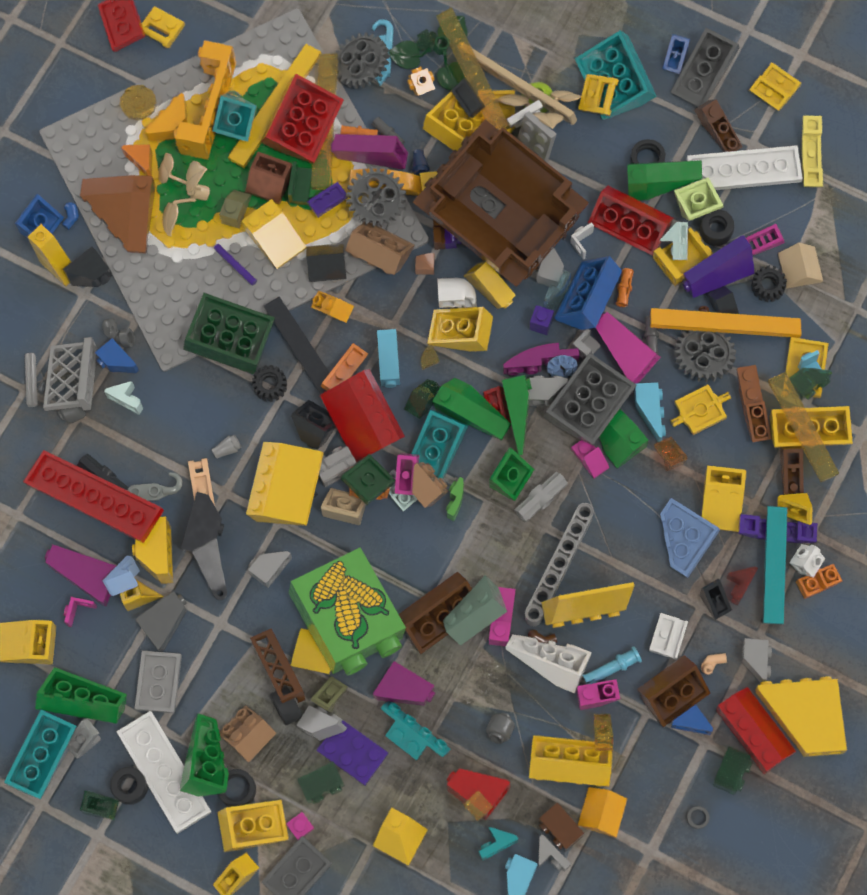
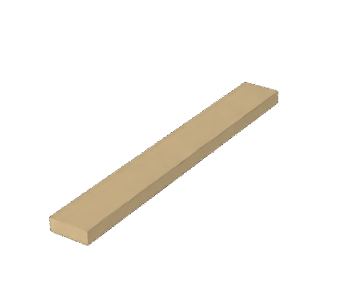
M462 41L460 42L458 49L461 56L534 102L539 100L542 107L548 111L563 115V120L569 124L574 125L577 119L572 110Z

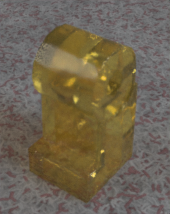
M594 714L595 751H613V730L610 714Z

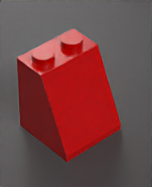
M460 768L457 772L453 771L446 780L448 781V792L485 821L510 790V782L508 780Z

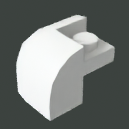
M462 278L437 279L439 308L477 307L475 289L467 280Z

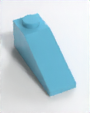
M517 854L513 858L509 857L505 869L508 870V895L526 894L537 868V863Z

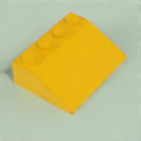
M450 92L426 114L423 130L453 151H458L462 146L461 142L466 136L470 137L485 119L498 130L503 127L509 133L514 130L515 126L511 128L507 122L508 118L485 102H483L485 107L473 119L470 118L454 94Z
M263 442L246 515L256 522L307 526L324 453L283 443Z
M634 582L560 595L541 602L546 626L553 625V628L565 626L564 622L571 621L572 625L583 623L585 618L595 621L602 619L601 615L608 614L609 618L620 616V612L627 608L634 589Z

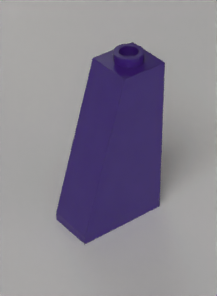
M744 235L683 273L685 281L682 283L685 291L695 298L755 274L752 247Z

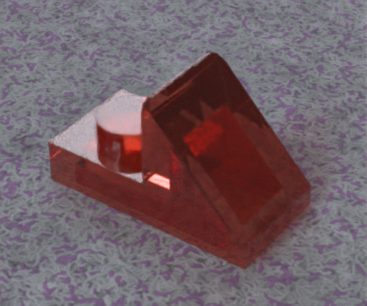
M754 566L728 573L726 578L739 585H735L730 594L733 596L731 603L739 605L758 570L757 567Z

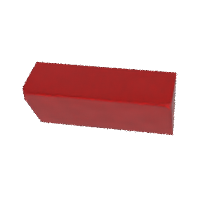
M498 386L484 391V398L511 423L504 388Z

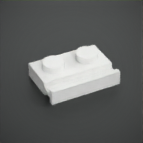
M537 100L509 117L507 122L510 127H520L523 117L528 111L532 114L540 112L543 109L541 102Z
M660 613L649 651L677 660L688 621Z

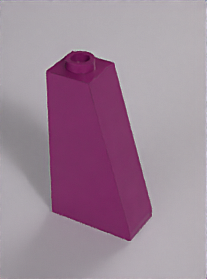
M335 134L334 141L331 143V151L337 159L405 170L408 152L397 136Z
M52 545L45 555L46 564L49 568L106 607L111 595L103 580L116 565Z

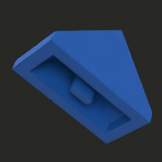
M672 34L663 69L678 74L681 73L689 49V38Z
M697 705L673 720L671 724L672 729L711 735L713 727Z

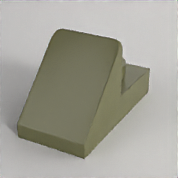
M331 676L312 697L311 701L332 713L336 702L346 692L348 686Z

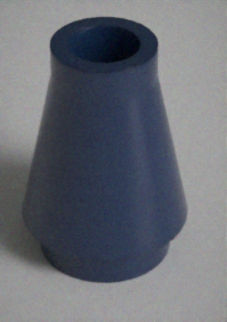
M417 149L413 151L411 171L413 174L420 176V173L429 172L430 168L424 151Z

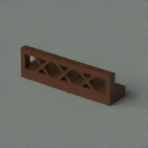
M272 628L251 637L250 640L281 702L285 703L293 698H296L298 703L304 701V691ZM266 638L268 645L266 648L258 646L257 641ZM268 653L275 656L274 664L266 662L265 659ZM276 669L283 672L284 676L282 679L273 676ZM284 685L290 686L292 692L283 696L281 690Z

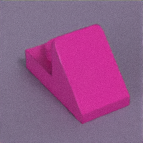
M583 440L571 447L573 453L593 479L609 469V465L599 447L595 448L594 445Z

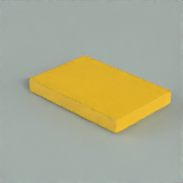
M794 337L790 338L782 392L821 398L823 379L809 386L798 365L803 355L818 350L820 354L817 362L822 371L825 372L829 343ZM816 369L808 370L807 374L810 378L818 377Z

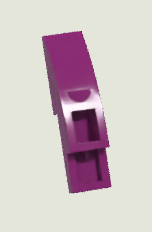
M559 343L537 346L519 353L504 363L503 373L509 376H516L519 373L537 374L541 372L542 364L547 366L552 358L560 355L573 357L578 362L579 349L559 350Z

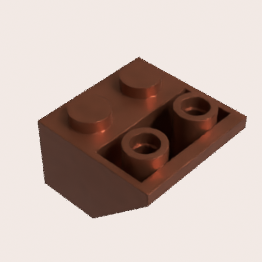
M257 152L250 167L245 192L268 201L272 199L274 203L280 205L290 183L292 163Z

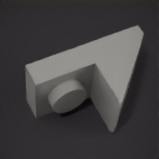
M88 718L80 722L67 746L77 759L101 740L98 735L99 732Z
M542 834L539 837L538 868L551 857L553 859L551 861L552 865L557 870L562 869L565 872L571 866V863Z

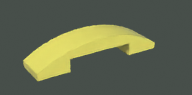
M803 116L802 175L804 187H823V168L821 167L822 116Z

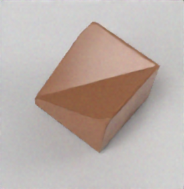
M428 253L416 256V274L434 275L435 254Z

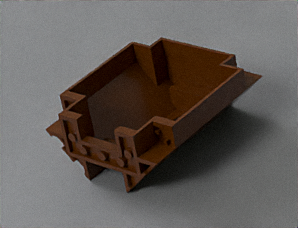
M485 119L470 137L466 136L459 150H454L449 156L450 160L438 168V174L434 178L431 177L425 183L424 190L413 203L517 287L523 279L526 280L532 275L534 270L537 271L540 268V263L561 239L565 240L567 232L574 226L580 217L579 214L586 208L589 202L572 189V182L502 127L498 130ZM474 188H485L506 205L495 219L471 200L470 193Z

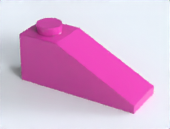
M498 587L507 612L491 623L489 645L506 647L510 639L516 589Z

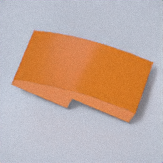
M831 564L819 569L814 577L805 576L798 579L796 584L804 599L841 583L842 579L835 565Z

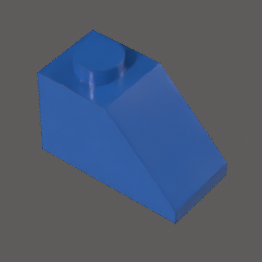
M113 338L95 352L98 358L96 362L102 369L106 367L109 372L137 373L139 371L136 363Z

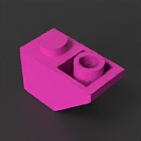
M616 679L577 686L576 692L580 710L601 707L620 700Z

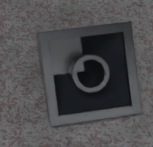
M93 246L63 269L72 286L99 287L106 284L110 277H112L109 267Z
M310 400L306 401L291 415L301 441L317 450L327 442L336 428L328 410Z

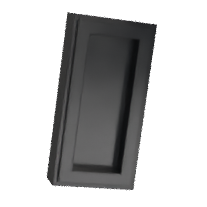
M463 79L451 90L470 118L473 119L485 107L468 80Z

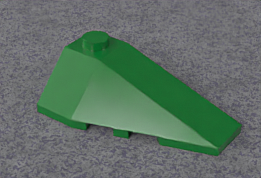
M702 160L627 164L628 195L639 201L649 200L701 180Z

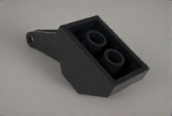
M197 492L181 550L193 553L214 597L217 600H224L227 597V590L217 536H222L225 524L221 523L222 518L209 495ZM218 591H222L223 595L218 596Z

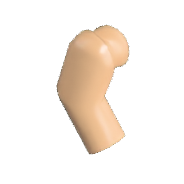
M726 654L708 655L701 664V671L706 675H710L716 664L727 663Z

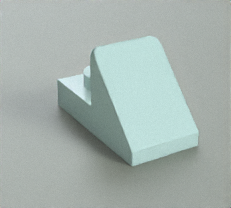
M676 222L660 239V241H673L671 247L673 260H687L688 222Z
M133 382L105 389L104 393L108 399L139 415L143 410L140 399L131 395L135 388Z

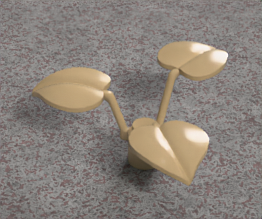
M554 91L551 93V97L556 101L569 102L581 98V95L569 91ZM518 94L504 95L495 101V103L501 102L512 106L525 105L528 107L530 105L528 97ZM550 111L548 113H533L542 123L552 129L564 119L563 115Z
M165 153L159 168V181L166 183L169 177L186 185L187 194L191 197L175 200L173 203L169 202L165 207L162 218L163 228L166 234L172 237L171 233L178 217L177 204L196 202V199L206 201L209 197L210 189L208 186L198 184L207 170L206 167L197 161H192L187 170V181L171 174L174 166L173 157L171 154Z

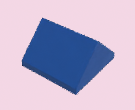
M36 194L15 224L20 234L28 238L41 224L53 234L64 217L40 195Z

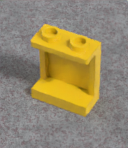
M689 228L687 260H673L671 254L673 243L663 249L659 247L654 250L653 259L672 284L676 286L684 281L683 273L713 253L709 246L703 244L699 233Z

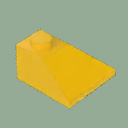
M391 807L373 847L409 866L428 829Z

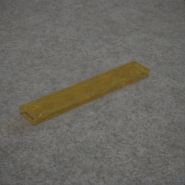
M784 372L769 379L768 383L820 482L837 476L839 472L787 373Z

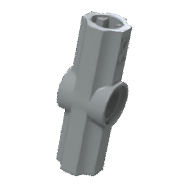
M556 471L542 485L539 484L530 492L528 498L514 509L515 513L526 523L540 509H545L554 500V497L568 485V482Z

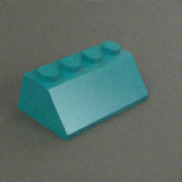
M40 710L4 783L22 793L41 800L77 726Z

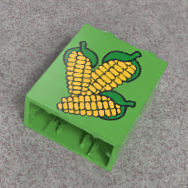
M361 547L290 582L289 595L333 674L344 669L347 676L352 675L367 666L366 657L379 652L380 656L385 658L402 648L400 640L403 638L406 627Z

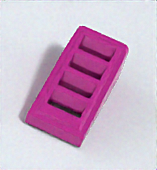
M777 224L746 237L747 241H753L756 249H752V255L785 243ZM774 233L777 239L773 240L771 234ZM766 235H767V237H768V239H769V241H770V242L767 243V244H766V241H765V239H764V236H766ZM760 238L763 245L759 246L756 239Z

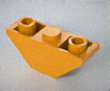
M183 93L174 97L170 105L159 113L158 118L148 124L145 134L149 141L175 139L173 134L175 128H178L179 122L188 123L187 105Z

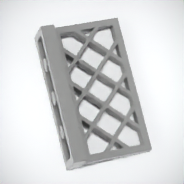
M92 337L84 338V342L51 346L43 405L45 411L74 407L91 410L97 359L95 352L98 350ZM77 349H82L78 356L75 357L72 354ZM64 351L65 353L59 359L55 357L56 352ZM69 356L73 358L67 365L62 363ZM76 363H79L80 368L73 372L71 368ZM61 365L63 369L55 374L53 372L54 369ZM68 371L72 375L65 381L62 380L61 377ZM77 378L79 382L72 388L69 383ZM57 380L60 381L61 384L54 390L52 385ZM67 387L69 391L64 396H61L59 392ZM73 394L77 395L76 401H67ZM55 396L60 398L56 403L50 404V400Z

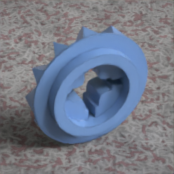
M560 355L548 362L547 370L552 377L562 376L567 378L568 376H573L578 364L573 357Z

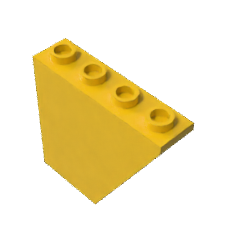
M827 676L821 677L820 680L812 681V678L800 679V682L782 680L778 684H772V681H764L757 685L756 694L804 757L844 754L847 751L838 679H832V677Z

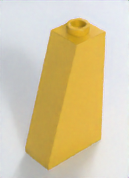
M41 224L28 236V239L40 263L63 285L67 286L69 281L63 269L71 261L56 238Z

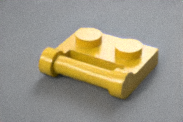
M155 6L143 23H141L145 35L162 43L166 48H170L185 26L182 20ZM149 26L165 33L168 36L164 37L158 34L157 32L149 29Z
M587 74L578 110L610 116L611 102L615 86H618L619 80ZM604 84H608L603 108H601L599 105Z

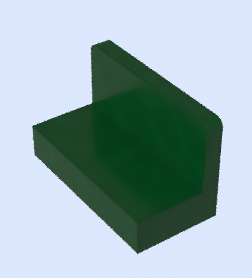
M295 161L292 164L289 183L290 204L308 205L307 201H309L313 169L299 168Z

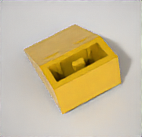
M707 466L701 517L720 528V530L739 532L746 470Z
M45 620L0 623V662L53 665L57 626L53 621Z

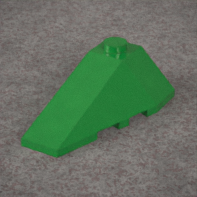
M526 375L502 380L518 455L524 454L530 399L529 390L532 389L531 380L526 378Z
M456 378L443 384L432 401L437 411L501 441L511 426V423L470 384Z
M621 409L618 410L599 436L605 455L616 469L636 456L648 445L647 437Z
M199 713L196 716L180 786V791L201 797L227 791L229 773L224 765L223 759L225 755L220 747L221 737L217 719Z

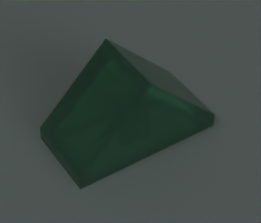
M85 790L80 811L85 815L115 820L119 801Z

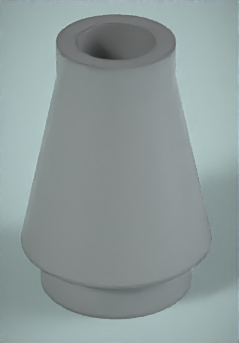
M229 435L216 447L212 448V452L218 459L236 453L242 447L235 435Z

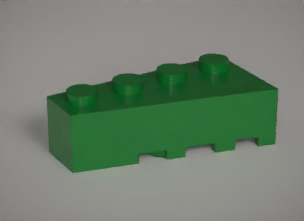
M54 667L37 692L35 709L117 724L125 711L127 694Z

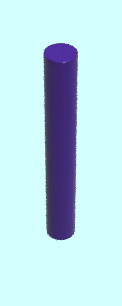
M220 244L214 246V250L252 286L256 284L257 280Z

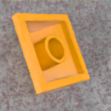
M589 787L578 826L617 838L627 798L611 790Z

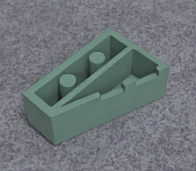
M485 575L445 617L443 623L446 632L460 646L507 612L500 589Z

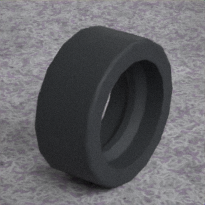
M641 140L632 148L631 164L639 163L637 155L640 151L646 149L653 150L658 154V162H665V149L655 140Z
M242 769L229 770L228 781L234 777L245 779L249 786L248 793L243 799L238 801L230 799L226 792L219 793V798L228 807L250 804L256 795L254 779L248 772Z

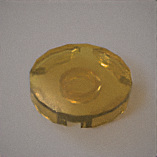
M133 85L127 88L121 96L120 106L128 118L143 120L154 113L157 100L151 89L146 88L144 85Z

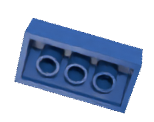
M610 256L581 262L556 313L555 319L580 330L596 328L622 272Z

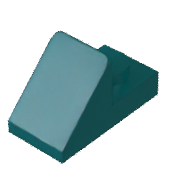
M489 827L495 843L492 844L490 841L482 845L479 855L482 861L517 843L518 837L517 835Z

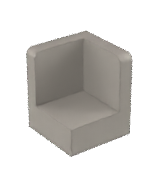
M586 329L572 345V349H579V356L583 360L589 353L594 354L601 346L590 336L591 331L589 329Z

